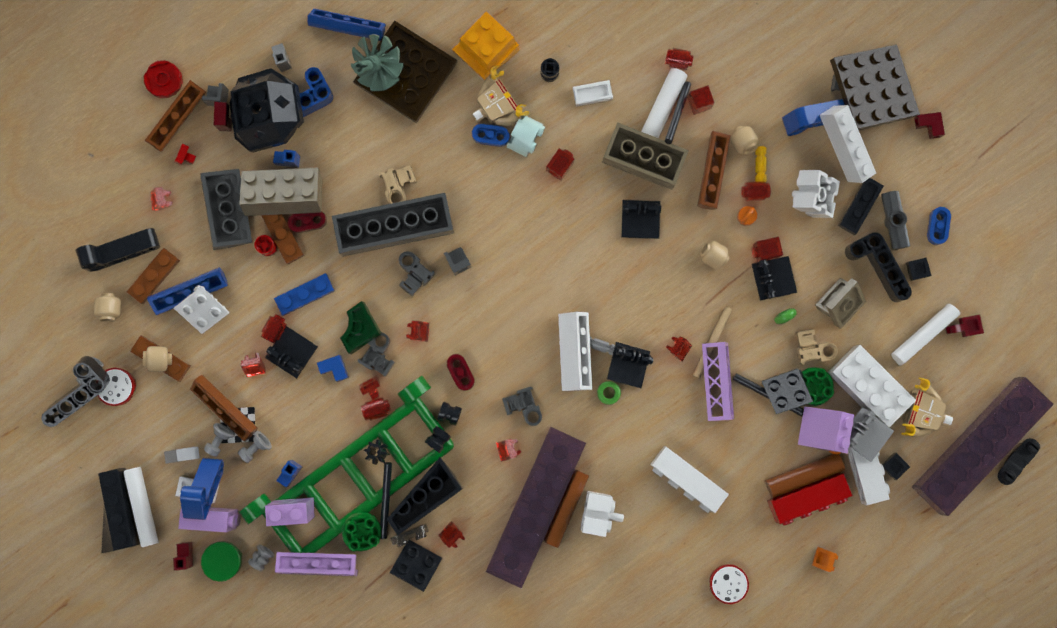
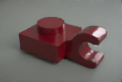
M980 315L959 318V324L945 327L947 334L961 332L962 337L984 333Z

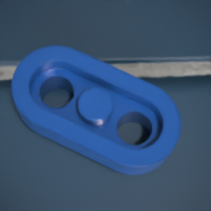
M478 124L472 130L473 140L478 144L502 147L510 139L508 130L501 126ZM480 132L485 133V136L481 138L478 136V134ZM502 135L504 138L502 140H498L497 136Z
M938 207L930 213L927 239L933 245H940L948 239L951 213L947 208ZM937 214L941 216V220L937 219ZM934 233L939 235L938 239L934 237Z

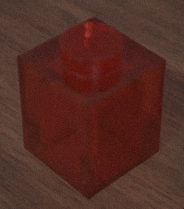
M709 86L690 91L687 97L693 115L710 110L715 103Z
M559 148L546 166V171L562 181L574 164L573 154L566 149L561 150Z
M779 236L756 241L751 248L753 258H756L757 263L762 260L767 261L783 256Z

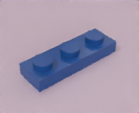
M325 273L275 297L274 300L281 315L285 316L335 290L328 275Z

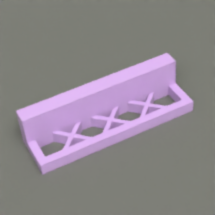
M728 343L702 344L708 421L733 420L734 409ZM718 347V355L714 360L708 356L707 348ZM713 365L719 368L720 371L716 379L709 375V369ZM715 384L721 388V394L717 399L711 395L710 391ZM716 403L723 408V416H712V408Z
M277 552L275 573L357 576V555Z

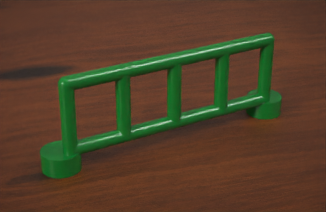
M423 376L417 378L398 393V396L404 402L403 405L276 499H297L305 493L308 498H314V507L329 526L327 530L303 548L286 525L271 526L290 553H316L342 533V526L349 516L358 512L369 513L382 503L383 488L376 492L351 459V457L369 445V441L373 442L379 438L382 444L388 445L386 449L403 470L400 475L391 481L390 496L434 464L439 457L442 458L454 448V443L450 439L448 442H445L444 448L440 453L433 449L416 463L412 464L387 431L414 410L432 434L435 426L444 430L420 398V396L431 389V386ZM339 466H342L367 500L339 520L314 485ZM264 493L244 507L239 513L248 525L261 515L266 519L265 506L271 503V500Z

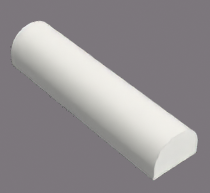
M677 68L670 69L641 132L659 138L687 79L685 72Z
M947 304L891 353L892 358L899 366L903 365L955 320L961 312L953 305Z
M141 467L125 470L123 473L141 547L159 543Z

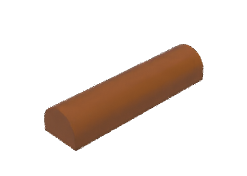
M190 80L145 141L162 152L200 102L202 96L206 94V91Z
M715 131L711 132L697 204L700 208L715 210L718 207L731 135Z
M200 375L194 380L190 390L244 442L257 431L258 427L204 375Z
M831 454L766 479L765 483L773 499L844 472L845 465L839 454Z
M576 469L573 470L545 534L544 541L547 544L559 548L589 475Z

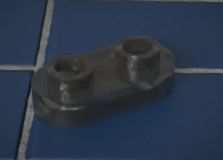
M427 523L390 537L392 545L396 544L397 547L408 544V540L415 537L416 540L426 537V532L429 531Z

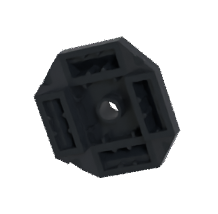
M272 68L238 78L235 87L230 91L231 99L229 104L234 138L250 152L254 153L286 144L297 128H300L304 123L299 86Z

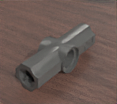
M899 191L881 194L885 212L884 224L889 231L892 250L910 247L906 228L907 216L902 209ZM893 216L898 218V225L893 222Z

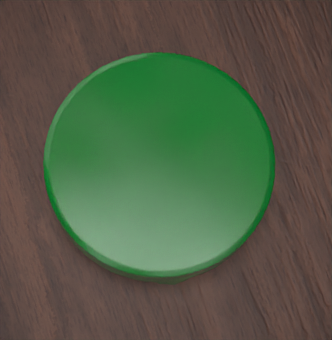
M812 367L802 371L803 380L813 402L807 405L818 406L826 403L834 395L832 377L823 368Z
M358 512L349 516L342 526L344 543L351 551H366L376 547L381 538V526L378 519L367 512Z
M219 541L208 546L201 558V567L204 574L211 580L218 582L233 578L239 572L242 564L241 551L235 545L226 541Z

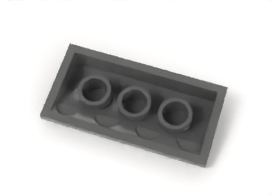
M232 169L200 173L213 250L252 243L248 216L244 215L239 205L241 188L240 170Z

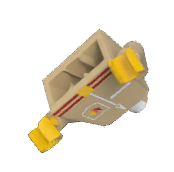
M493 66L490 70L491 74L484 81L478 93L477 103L480 109L473 112L472 115L477 123L487 118L491 125L510 126L518 121L521 116H528L529 111L522 112L526 105L516 104L500 79L497 80V77L504 75V71H500L497 74L496 69L499 66Z
M919 377L918 379H920L921 383L920 385L915 384L914 387L920 390H912L911 396L916 401L905 411L901 425L906 427L905 433L901 432V435L921 437L931 434L933 430H939L941 424L950 427L952 424L953 416L944 413L946 404L942 402V398L930 386L928 379Z

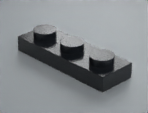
M871 178L864 181L838 226L856 235L884 185Z

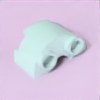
M522 116L511 133L512 137L507 143V148L527 157L529 153H533L537 145L534 141L537 136H542L545 127L542 123L528 116Z

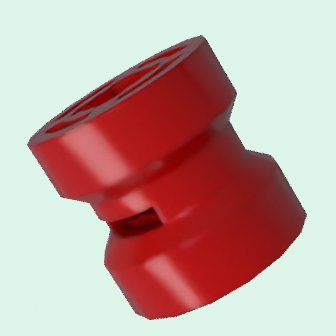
M267 235L257 237L254 242L256 251L264 256H272L277 251L275 241Z

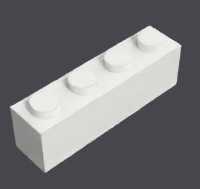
M833 106L822 113L820 118L847 181L863 183L875 175L876 171L849 106Z
M570 312L558 314L562 391L592 390L589 313Z
M666 446L661 449L650 464L654 467L652 471L660 477L666 476L669 479L667 483L675 489H678V487L685 491L683 495L691 501L696 499L701 503L699 507L707 513L709 511L716 513L729 495Z
M849 446L848 458L861 504L870 505L889 500L890 488L884 481L883 475H885L883 465L879 463V452L873 461L870 462Z

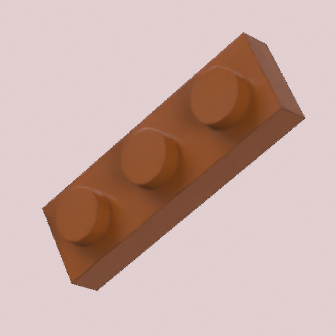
M283 214L261 215L286 264H290L305 256Z
M163 248L128 289L127 293L144 305L147 297L154 293L180 260L166 248Z
M140 335L130 352L143 359V351H147V348L150 346L159 345ZM172 354V365H168L164 373L181 382L191 365Z

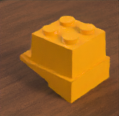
M486 11L460 38V42L452 51L483 80H486L491 74L490 70L493 66H499L497 68L499 69L517 54L520 49L514 37Z

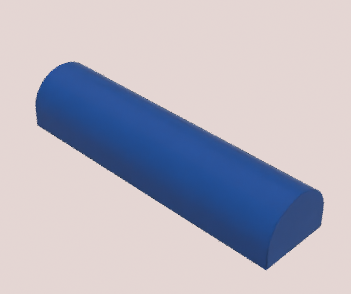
M313 9L308 14L307 20L308 26L359 37L365 36L370 39L369 35L376 34L379 36L378 41H381L386 27L385 23L319 9Z
M219 267L147 297V300L155 315L173 309L192 294L194 288L198 285L204 286L208 293H212L228 286V282L223 270Z

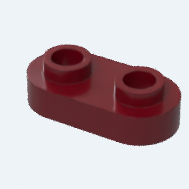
M322 211L318 213L292 214L288 219V226L295 233L319 230L327 223V217ZM320 217V222L315 223V218ZM302 221V225L297 227L296 222Z
M459 354L451 355L447 360V368L456 386L463 391L470 390L474 386L475 379L465 358ZM456 360L460 361V366L458 368H455L453 366V363ZM463 378L469 379V383L467 385L462 384Z

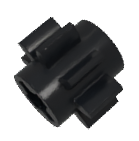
M376 440V444L369 441L368 448L364 449L368 455L365 459L372 460L374 465H377L378 461L385 463L384 459L390 455L386 451L388 445H381L382 442L380 440Z

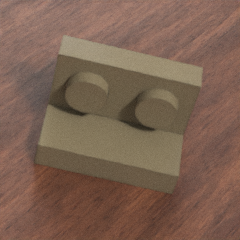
M840 278L815 306L818 310L831 317L834 325L841 329L866 301L856 280L851 278L847 282Z

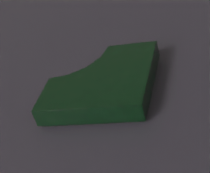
M363 301L347 311L349 318L346 332L340 337L348 354L351 355L382 334Z

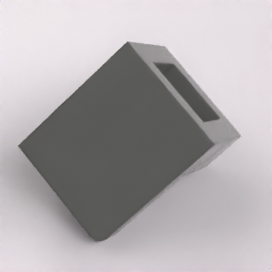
M219 83V86L208 85L207 96H202V101L207 106H214V102H227L229 89L223 83Z
M461 247L450 253H444L454 275L472 267Z

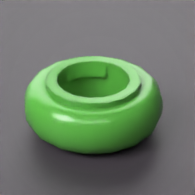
M789 308L776 315L774 321L778 325L784 324L797 315V311L794 308Z
M605 381L598 387L597 396L602 403L612 405L620 399L621 390L615 382ZM607 387H611L615 391L611 399L603 395V391Z

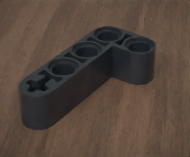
M149 228L97 247L94 245H84L78 247L75 251L81 268L93 272L160 248L155 229Z
M877 232L871 233L846 247L845 255L849 260L855 261L867 255L892 301L901 302L910 298L912 295L911 287L881 234ZM870 238H872V239L875 240V242H876V246H875V247H873V246L870 244V242H869V239H870ZM853 246L859 249V255L853 253ZM879 255L885 258L884 264L879 261ZM889 271L894 274L893 280L888 278Z
M84 356L77 362L73 368V373L81 383L47 408L41 417L44 425L48 427L58 425L103 392L110 382V377L95 359ZM81 365L87 366L89 370H84ZM95 380L101 381L102 385L97 384ZM80 391H84L87 396L82 395ZM65 402H69L72 407L67 406Z

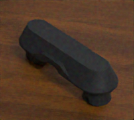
M1029 438L1024 440L1008 457L1004 466L998 472L1000 483L1003 485L1012 484L1025 466L1035 457L1040 449V444L1035 439Z

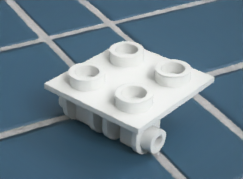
M200 285L196 286L192 294L174 307L201 334L229 314L226 307L222 306L212 294L205 290L204 286Z

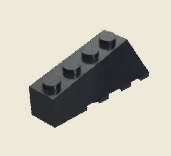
M439 457L391 513L387 521L396 534L399 535L460 492L464 487L448 465Z
M126 468L98 473L104 501L101 553L140 544L123 473Z

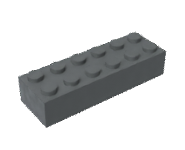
M446 193L332 216L338 251L342 257L454 234Z

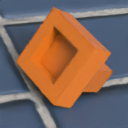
M817 547L812 566L828 572L834 571L835 567H833L835 560H838L839 556L834 552Z

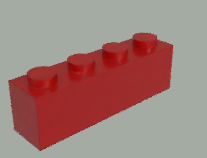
M838 473L767 500L775 522L785 526L793 523V519L797 517L803 519L811 516V512L819 510V512L830 508L829 505L833 503L837 505L848 501L847 498L853 495L845 475Z

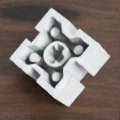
M800 170L797 179L799 191L792 192L793 208L805 212V214L813 218H833L836 205L833 201L834 196L838 194L840 181L833 177H828V174L821 170Z
M587 491L580 529L582 533L606 537V533L611 531L612 521L610 520L623 522L624 515L614 513L615 501L611 495Z

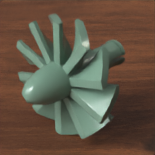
M371 34L369 37L372 51H370L364 36L359 40L358 46L365 51L366 57L353 47L352 55L354 61L357 62L351 63V67L360 77L357 81L362 85L370 87L371 91L386 90L399 81L398 76L403 69V63H399V48L395 47L385 54L384 52L392 47V43L387 36H383L378 52L377 43L379 36Z

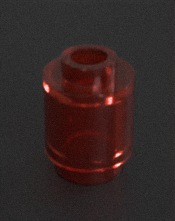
M668 49L665 64H668L669 67L687 70L688 66H692L694 56L690 55L691 51Z
M764 181L745 182L744 186L741 187L742 198H745L746 201H759L770 198V184Z
M277 314L274 317L270 315L261 331L263 332L261 337L275 344L287 326L284 323L286 319Z
M381 397L365 402V405L361 406L364 419L372 421L388 416V411H391L388 399L384 400Z

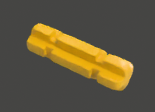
M758 146L755 150V155L757 156L755 158V173H757L755 175V182L759 184L767 181V175L765 174L767 172V157H765L767 148L765 146Z

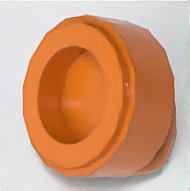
M745 206L740 209L737 216L738 221L745 226L752 225L757 219L755 208Z

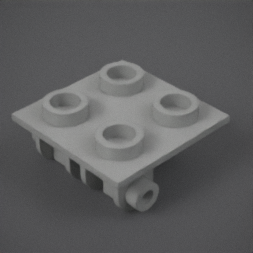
M862 407L853 419L849 446L872 462L894 430L875 417L876 414L874 412L867 411Z

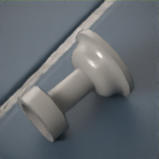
M219 423L213 425L214 434L216 435L213 442L207 443L204 447L206 453L215 457L221 451L218 447L222 440L235 436L231 429Z
M255 431L254 443L249 448L243 447L238 451L239 456L246 463L253 459L252 454L258 449L270 450L272 448L268 438L260 431Z

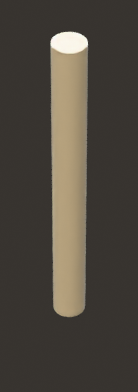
M724 308L708 343H717L732 309ZM714 347L707 348V353L709 357ZM703 354L693 373V376L696 378H700L704 370Z

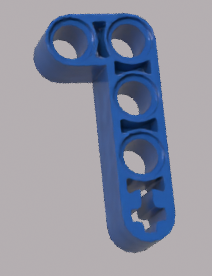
M311 67L305 72V79L310 89L300 93L301 106L305 100H311V103L308 106H302L303 117L329 105L333 100V93L321 71L316 67ZM314 75L319 76L318 80L311 81ZM321 92H328L324 98L319 97Z
M843 99L803 106L791 111L782 117L787 136L797 135L808 128L823 126L820 115L833 106L844 105Z
M203 458L192 485L182 487L180 503L184 519L205 520L207 518L223 475V459Z

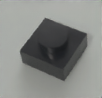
M927 257L906 263L911 281L932 276Z
M893 453L882 464L884 470L894 480H898L910 468L897 453Z

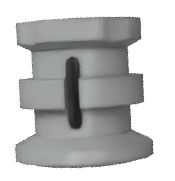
M258 545V551L253 553V558H250L248 563L254 569L263 571L264 565L269 563V558H273L275 555L267 547Z

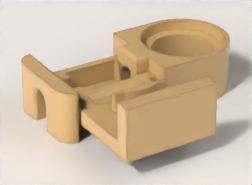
M410 165L398 170L391 168L388 169V172L383 171L379 173V177H383L387 188L385 195L389 204L393 203L392 196L396 193L401 195V201H406L402 188L405 186L404 183H417Z
M814 329L795 332V335L798 336L799 347H802L797 348L800 364L805 365L804 362L819 359L821 362L832 360L837 356L838 349L835 344L829 342L817 344V341H814ZM829 345L832 347L833 352L830 356H825L823 349Z

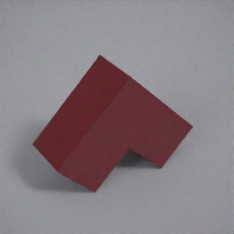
M214 102L213 125L219 131L231 132L232 120L229 118V104L227 102Z
M941 112L920 114L914 118L916 129H928L929 139L941 138L945 135Z
M192 542L176 544L177 557L173 558L174 571L187 570L193 567Z

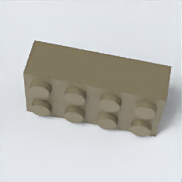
M617 122L602 163L672 190L689 150L674 144H667L664 140Z
M319 168L242 171L239 205L244 215L321 212L322 177Z

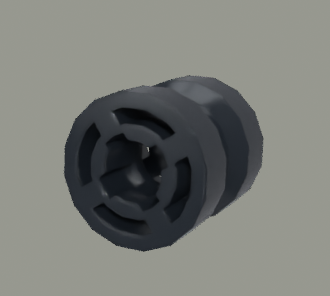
M548 58L542 62L540 74L544 81L553 82L558 78L559 64L555 59Z
M443 402L437 420L442 422L446 420L451 425L456 426L462 408L458 406L452 407L449 403Z
M435 426L433 434L427 437L425 443L440 453L444 448L443 445L450 440L451 436L438 426Z

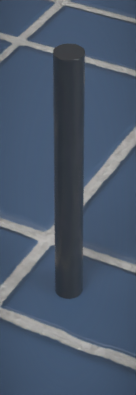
M688 81L683 85L665 138V143L671 144L688 97L691 83Z
M737 373L734 375V381L769 399L765 388ZM796 407L790 411L802 416L804 409Z
M391 462L384 463L380 539H387L388 535L387 518L389 517Z

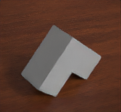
M283 43L272 46L273 57L279 70L283 72L292 69Z
M198 446L164 452L166 464L200 458Z

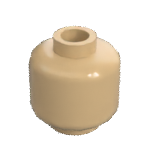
M749 126L737 127L730 139L736 151L745 155L753 153L759 143L757 135Z
M716 241L705 243L700 251L702 262L714 269L725 266L730 258L728 256V248Z
M102 293L101 297L95 299L94 315L99 318V321L114 322L116 318L120 317L121 301L119 298L114 297L113 293Z
M150 346L147 348V351H143V367H146L150 372H164L167 370L168 365H172V353H168V349L164 346Z

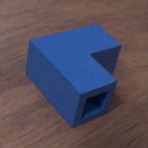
M284 149V152L274 151L273 163L278 166L299 168L300 155L293 150Z
M341 355L317 362L320 374L333 372L336 382L349 378Z
M294 460L287 461L276 481L286 488L289 487L302 469V466Z

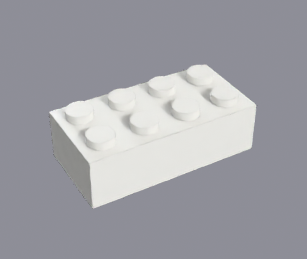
M861 345L853 346L828 371L832 379L861 407L867 411L874 412L876 414L875 417L888 427H891L916 401Z

